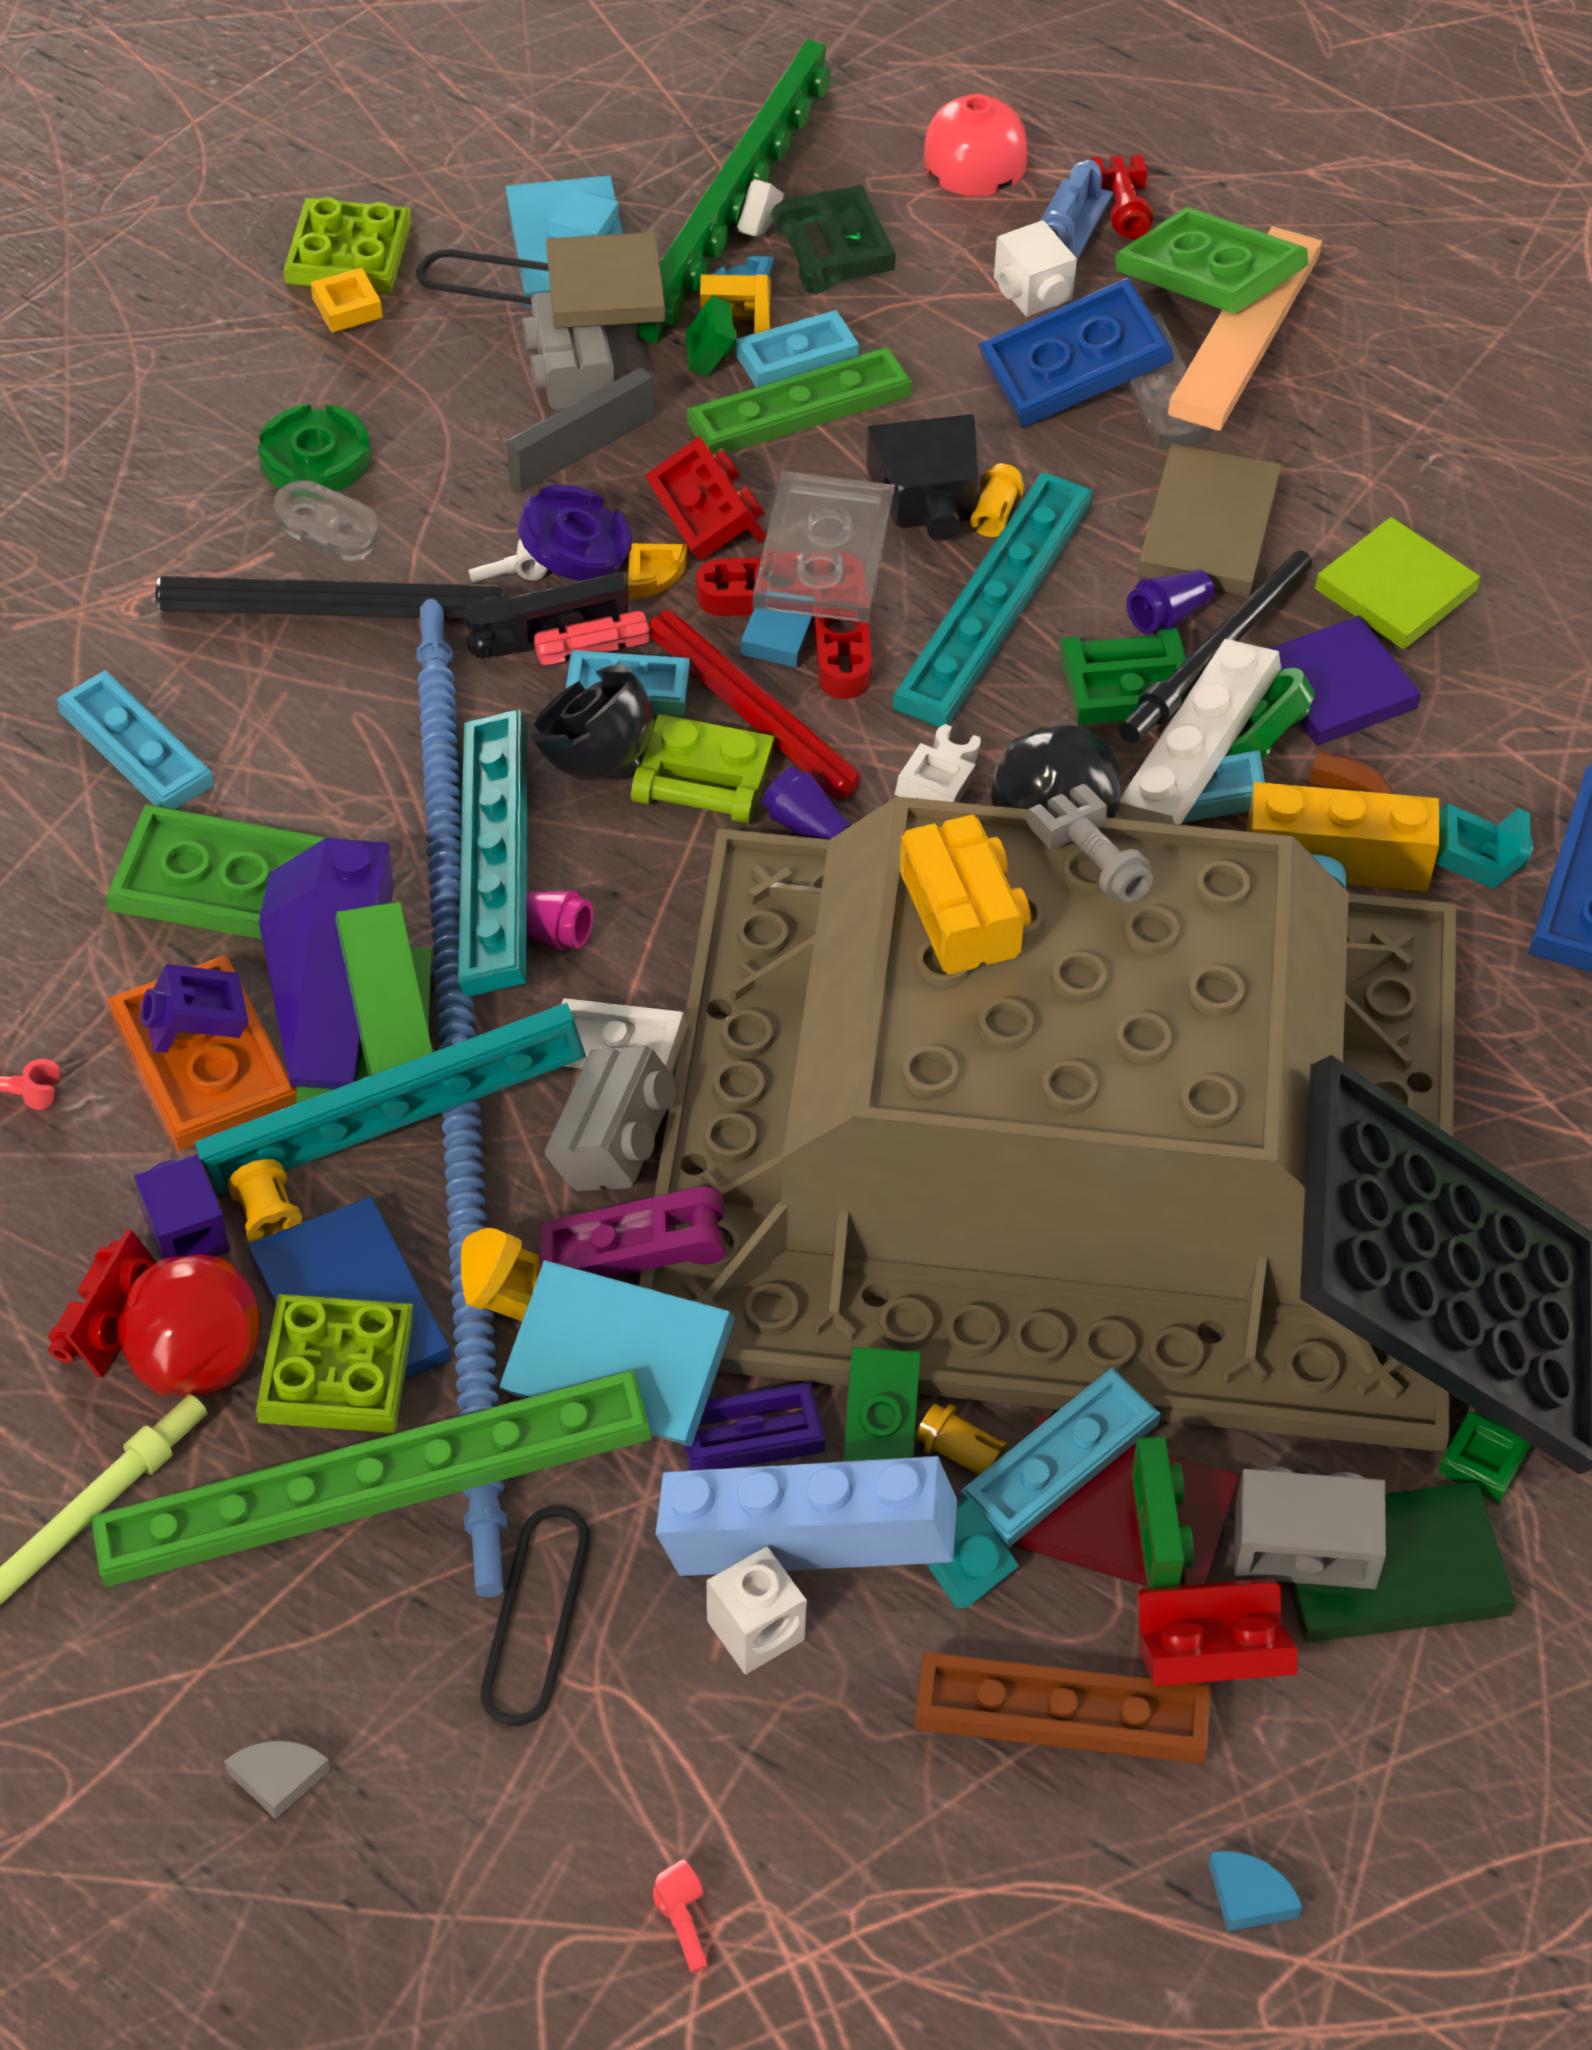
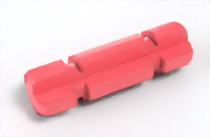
M636 610L619 614L618 621H613L612 617L608 616L565 626L566 632L559 633L558 628L539 631L534 635L535 652L540 664L550 666L565 662L564 656L571 655V650L609 653L618 651V644L624 643L626 649L645 645L649 642V626L644 613Z

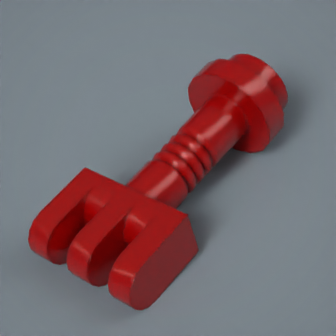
M1131 155L1130 167H1125L1122 156H1110L1109 168H1104L1101 157H1090L1089 160L1096 162L1100 167L1102 175L1101 189L1113 190L1116 203L1111 209L1110 220L1115 232L1127 239H1138L1146 234L1154 219L1153 211L1148 201L1140 196H1136L1134 190L1146 189L1148 170L1143 155Z

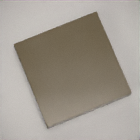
M655 232L546 238L554 328L665 321V305Z

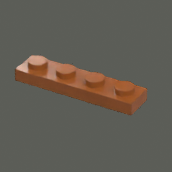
M923 1652L914 1730L1204 1764L1207 1752L1211 1686L1192 1683L1154 1686L1150 1678Z

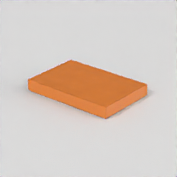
M227 955L193 966L195 968L235 972ZM157 980L107 998L110 1012L178 1151L194 1146L198 1140L296 1104L297 1091L294 1086H290L288 1073L242 984L248 1024L240 1038L179 1031L167 1053L153 1051L149 1027H144L141 1021L143 996L147 989L154 988Z

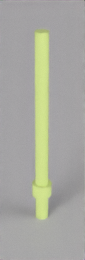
M188 1394L152 1428L146 1425L143 1426L123 1445L125 1453L0 1567V1605L91 1522V1516L100 1514L143 1473L152 1475L173 1456L171 1447L208 1414L204 1405L195 1396Z

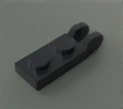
M622 572L508 598V601L491 596L483 598L482 601L470 602V605L466 606V611H464L465 626H468V630H472L469 631V636H467L468 651H471V655H475L476 658L481 657L482 659H490L491 656L499 657L516 652L521 653L535 650L534 635L539 631L558 628L559 633L566 632L565 626L608 616H611L613 621H618L619 614L629 612L627 584Z

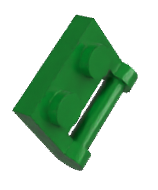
M1159 629L1155 636L1081 642L1079 636L1060 638V666L1066 676L1077 725L1125 721L1138 708L1139 697L1153 683L1165 681L1186 660L1178 629ZM1192 688L1181 698V705Z

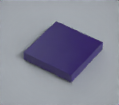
M1360 616L1269 648L1279 651L1281 670L1287 668L1300 669L1315 691L1314 699L1310 704V710L1299 723L1316 746L1418 708L1421 697L1420 692Z

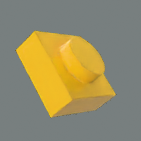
M362 267L310 282L312 299L331 333L383 318L381 300Z

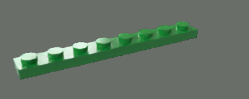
M806 39L659 262L665 305V321L637 323L638 339L658 344L669 325L675 326L679 322L684 302L691 291L697 292L700 289L701 275L706 274V268L713 257L719 258L722 255L727 243L728 234L735 224L738 225L751 181L753 182L756 179L767 183L770 169L776 160L782 161L785 158L790 139L796 129L802 130L805 127L811 106L816 98L822 99L825 96L831 77L830 68L825 67L826 44Z

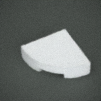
M756 179L753 182L751 181L738 222V231L756 237L763 235L772 224L780 208L784 193L772 184Z

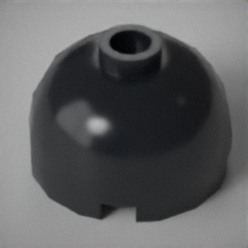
M623 664L604 667L596 671L602 681L587 689L584 688L580 681L575 682L554 698L538 715L534 725L540 734L531 733L532 739L544 756L558 770L579 780H600L609 776L616 780L631 774L641 764L643 760L641 754L647 748L655 727L651 700L631 667Z

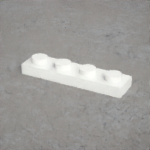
M1224 639L1121 796L1119 804L1121 819L1182 824L1281 670L1279 651Z

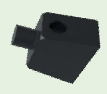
M973 414L868 426L867 472L896 526L901 528L926 526L927 533L932 539L944 541L953 538L959 533L961 529L960 521L971 519L973 511L976 509L978 486L976 429Z

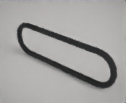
M441 249L430 253L418 264L416 276L418 282L423 287L432 290L531 304L533 296L427 280L424 276V271L431 262L442 257H455L548 271V263L457 249Z
M549 1506L536 1511L526 1520L521 1530L481 1685V1702L486 1713L495 1721L508 1726H522L535 1721L546 1711L552 1698L590 1540V1531L584 1518L576 1511L563 1506ZM549 1517H563L569 1519L577 1526L579 1544L542 1694L538 1704L531 1711L521 1715H509L501 1712L494 1705L491 1698V1690L530 1536L534 1527L541 1520Z

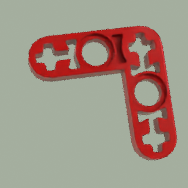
M841 555L719 558L702 564L697 570L696 600L698 606L711 615L750 616L757 600L813 612L817 674L820 688L826 694L839 699L856 698L865 693L869 688L872 656L865 581L862 567L856 560ZM783 579L791 582L794 587L785 592H775L768 589L765 584L771 580ZM806 581H812V588H806ZM833 582H842V586H833ZM747 583H754V590H747ZM716 585H727V589H717ZM834 620H847L853 623L856 628L847 633H836L829 630L826 625ZM838 655H849L850 672H840Z

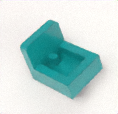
M1449 803L1439 810V848L1435 864L1491 889H1495L1513 872L1521 870L1527 864L1533 850V841L1530 838L1529 812L1517 808L1499 825H1496Z
M972 1496L957 1500L953 1562L926 1564L956 1609L967 1608L1019 1566Z

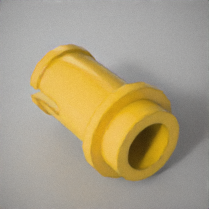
M1003 463L996 464L983 473L980 480L982 493L970 519L971 526L974 528L979 525L980 519L983 517L977 532L986 537L994 538L1000 535L1007 525L1013 504L1021 499L1025 490L1019 470Z
M936 1403L933 1404L923 1418L915 1435V1440L924 1444V1453L932 1455L936 1451L978 1476L1005 1454L1008 1446L1007 1442L1002 1439L998 1440L958 1417L955 1406L950 1404L945 1409Z

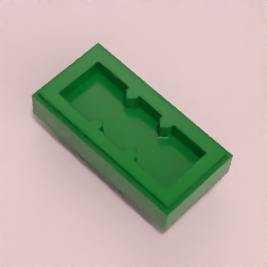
M852 1347L843 1462L913 1458L921 1352Z

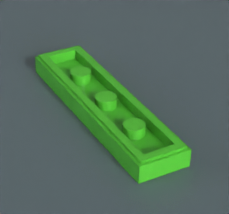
M886 347L688 408L687 424L695 437L700 436L713 454L722 448L726 453H730L911 396L912 381L890 349Z

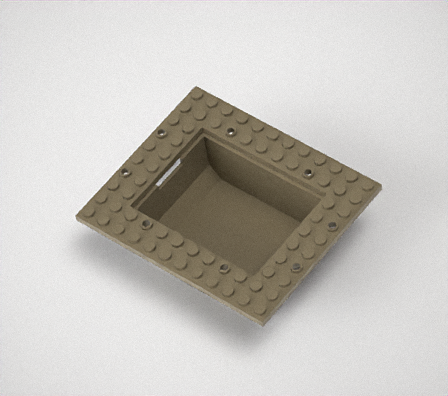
M896 796L830 840L717 828L685 1012L688 1028L679 1049L674 1076L678 1082L676 1086V1100L668 1111L654 1197L704 1186L719 1190L724 1198V1216L718 1222V1228L724 1233L725 1254L720 1261L713 1264L702 1265L686 1261L641 1271L639 1282L640 1287L727 1310L736 1317L717 1372L849 1386L852 1347L921 1352L918 1394L1060 1410L1113 1367L1160 1412L1159 1421L1445 1452L1449 1439L1450 1393L1301 1300L1300 1278L1310 1067L1312 1064L1333 1055L1453 1137L1456 971L1455 903L1348 893L1293 836L1107 818L1106 825L1098 828L1101 833L1121 852L1128 849L1138 850L1150 862V872L1153 875L1151 888L1141 899L1133 903H1124L1121 900H1112L1100 889L1099 877L1102 870L1074 841L1050 850L1030 829L1025 817L1027 809ZM974 814L976 818H979L987 838L998 837L1005 850L1008 872L1005 877L1011 889L1017 887L1023 889L1030 907L1031 924L1029 927L1023 928L1021 953L1016 958L990 965L982 962L977 968L948 975L941 968L899 871L901 836L909 829L934 823L939 827L947 820ZM716 1014H723L727 1017L724 1019H715L711 1016ZM1411 1087H1418L1426 1092H1415L1411 1089ZM689 1169H699L703 1171L699 1175H689L685 1173V1171ZM691 1223L675 1225V1231L689 1228ZM869 1299H880L885 1304L874 1307L865 1302ZM1212 1335L1219 1342L1207 1343L1200 1336Z

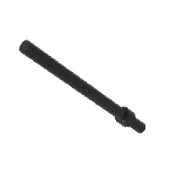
M1295 551L1165 681L1153 683L1139 697L1138 708L1120 724V736L1128 743H1137L1155 724L1165 723L1180 708L1181 698L1196 684L1224 639L1238 642L1312 567L1311 557L1304 551Z

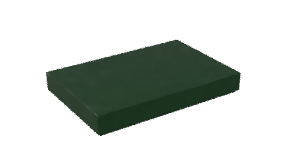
M1479 1482L1385 1493L1386 1556L1376 1589L1289 1582L1305 1643L1506 1617L1512 1615L1515 1607L1513 1594Z

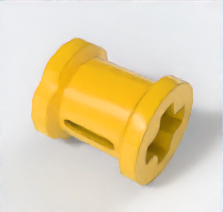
M262 1159L252 1161L241 1166L228 1179L227 1188L234 1201L241 1203L247 1219L245 1229L249 1243L303 1223L299 1207L290 1203L284 1188L287 1180L286 1172L282 1164L276 1160Z

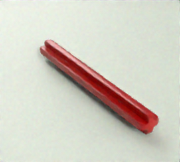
M664 610L659 616H654L649 623L651 628L649 632L650 638L672 657L689 658V670L696 678L762 734L775 736L774 745L803 771L810 772L817 783L834 798L846 800L851 794L857 792L860 787L859 780L861 774L855 767L675 612Z

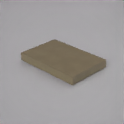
M1171 443L1140 554L1137 575L1156 578L1202 570L1211 579L1214 590L1250 597L1282 464Z

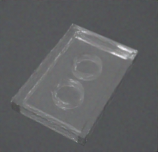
M781 471L753 592V608L869 623L894 502L895 485Z

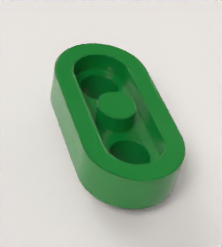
M1287 668L1279 671L1225 756L1260 750L1262 761L1269 754L1271 745L1289 726L1296 724L1308 714L1315 691L1300 669Z

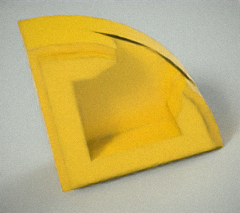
M631 543V551L629 552L628 599L650 597L665 591L675 584L686 568L687 544Z

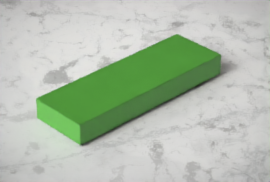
M394 902L338 911L335 921L368 1077L433 1053L401 903Z

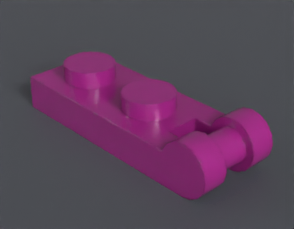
M696 1187L541 1222L540 1270L545 1260L603 1277L613 1278L686 1261L702 1265L716 1263L725 1254L724 1233L718 1228V1222L724 1216L723 1194L712 1187ZM691 1223V1227L675 1231V1225Z

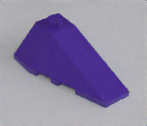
M325 838L269 873L259 926L290 1086L337 1089L357 1081L363 1048L335 917L338 911L392 902L394 888L389 843Z

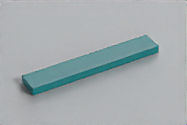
M1045 472L1040 473L1008 521L1006 527H1004L893 695L892 709L938 727L950 724L1092 505L1093 490Z
M521 709L464 723L458 983L465 997L526 983L528 724Z
M566 1002L195 1142L199 1158L219 1196L229 1192L227 1184L233 1172L252 1161L262 1159L276 1160L287 1171L584 1059L586 1054L573 1015Z

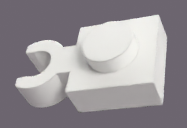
M942 725L936 731L933 748L922 743L919 744L898 776L894 795L959 803L972 782L981 738L973 735L969 743L957 745L949 741L952 726Z

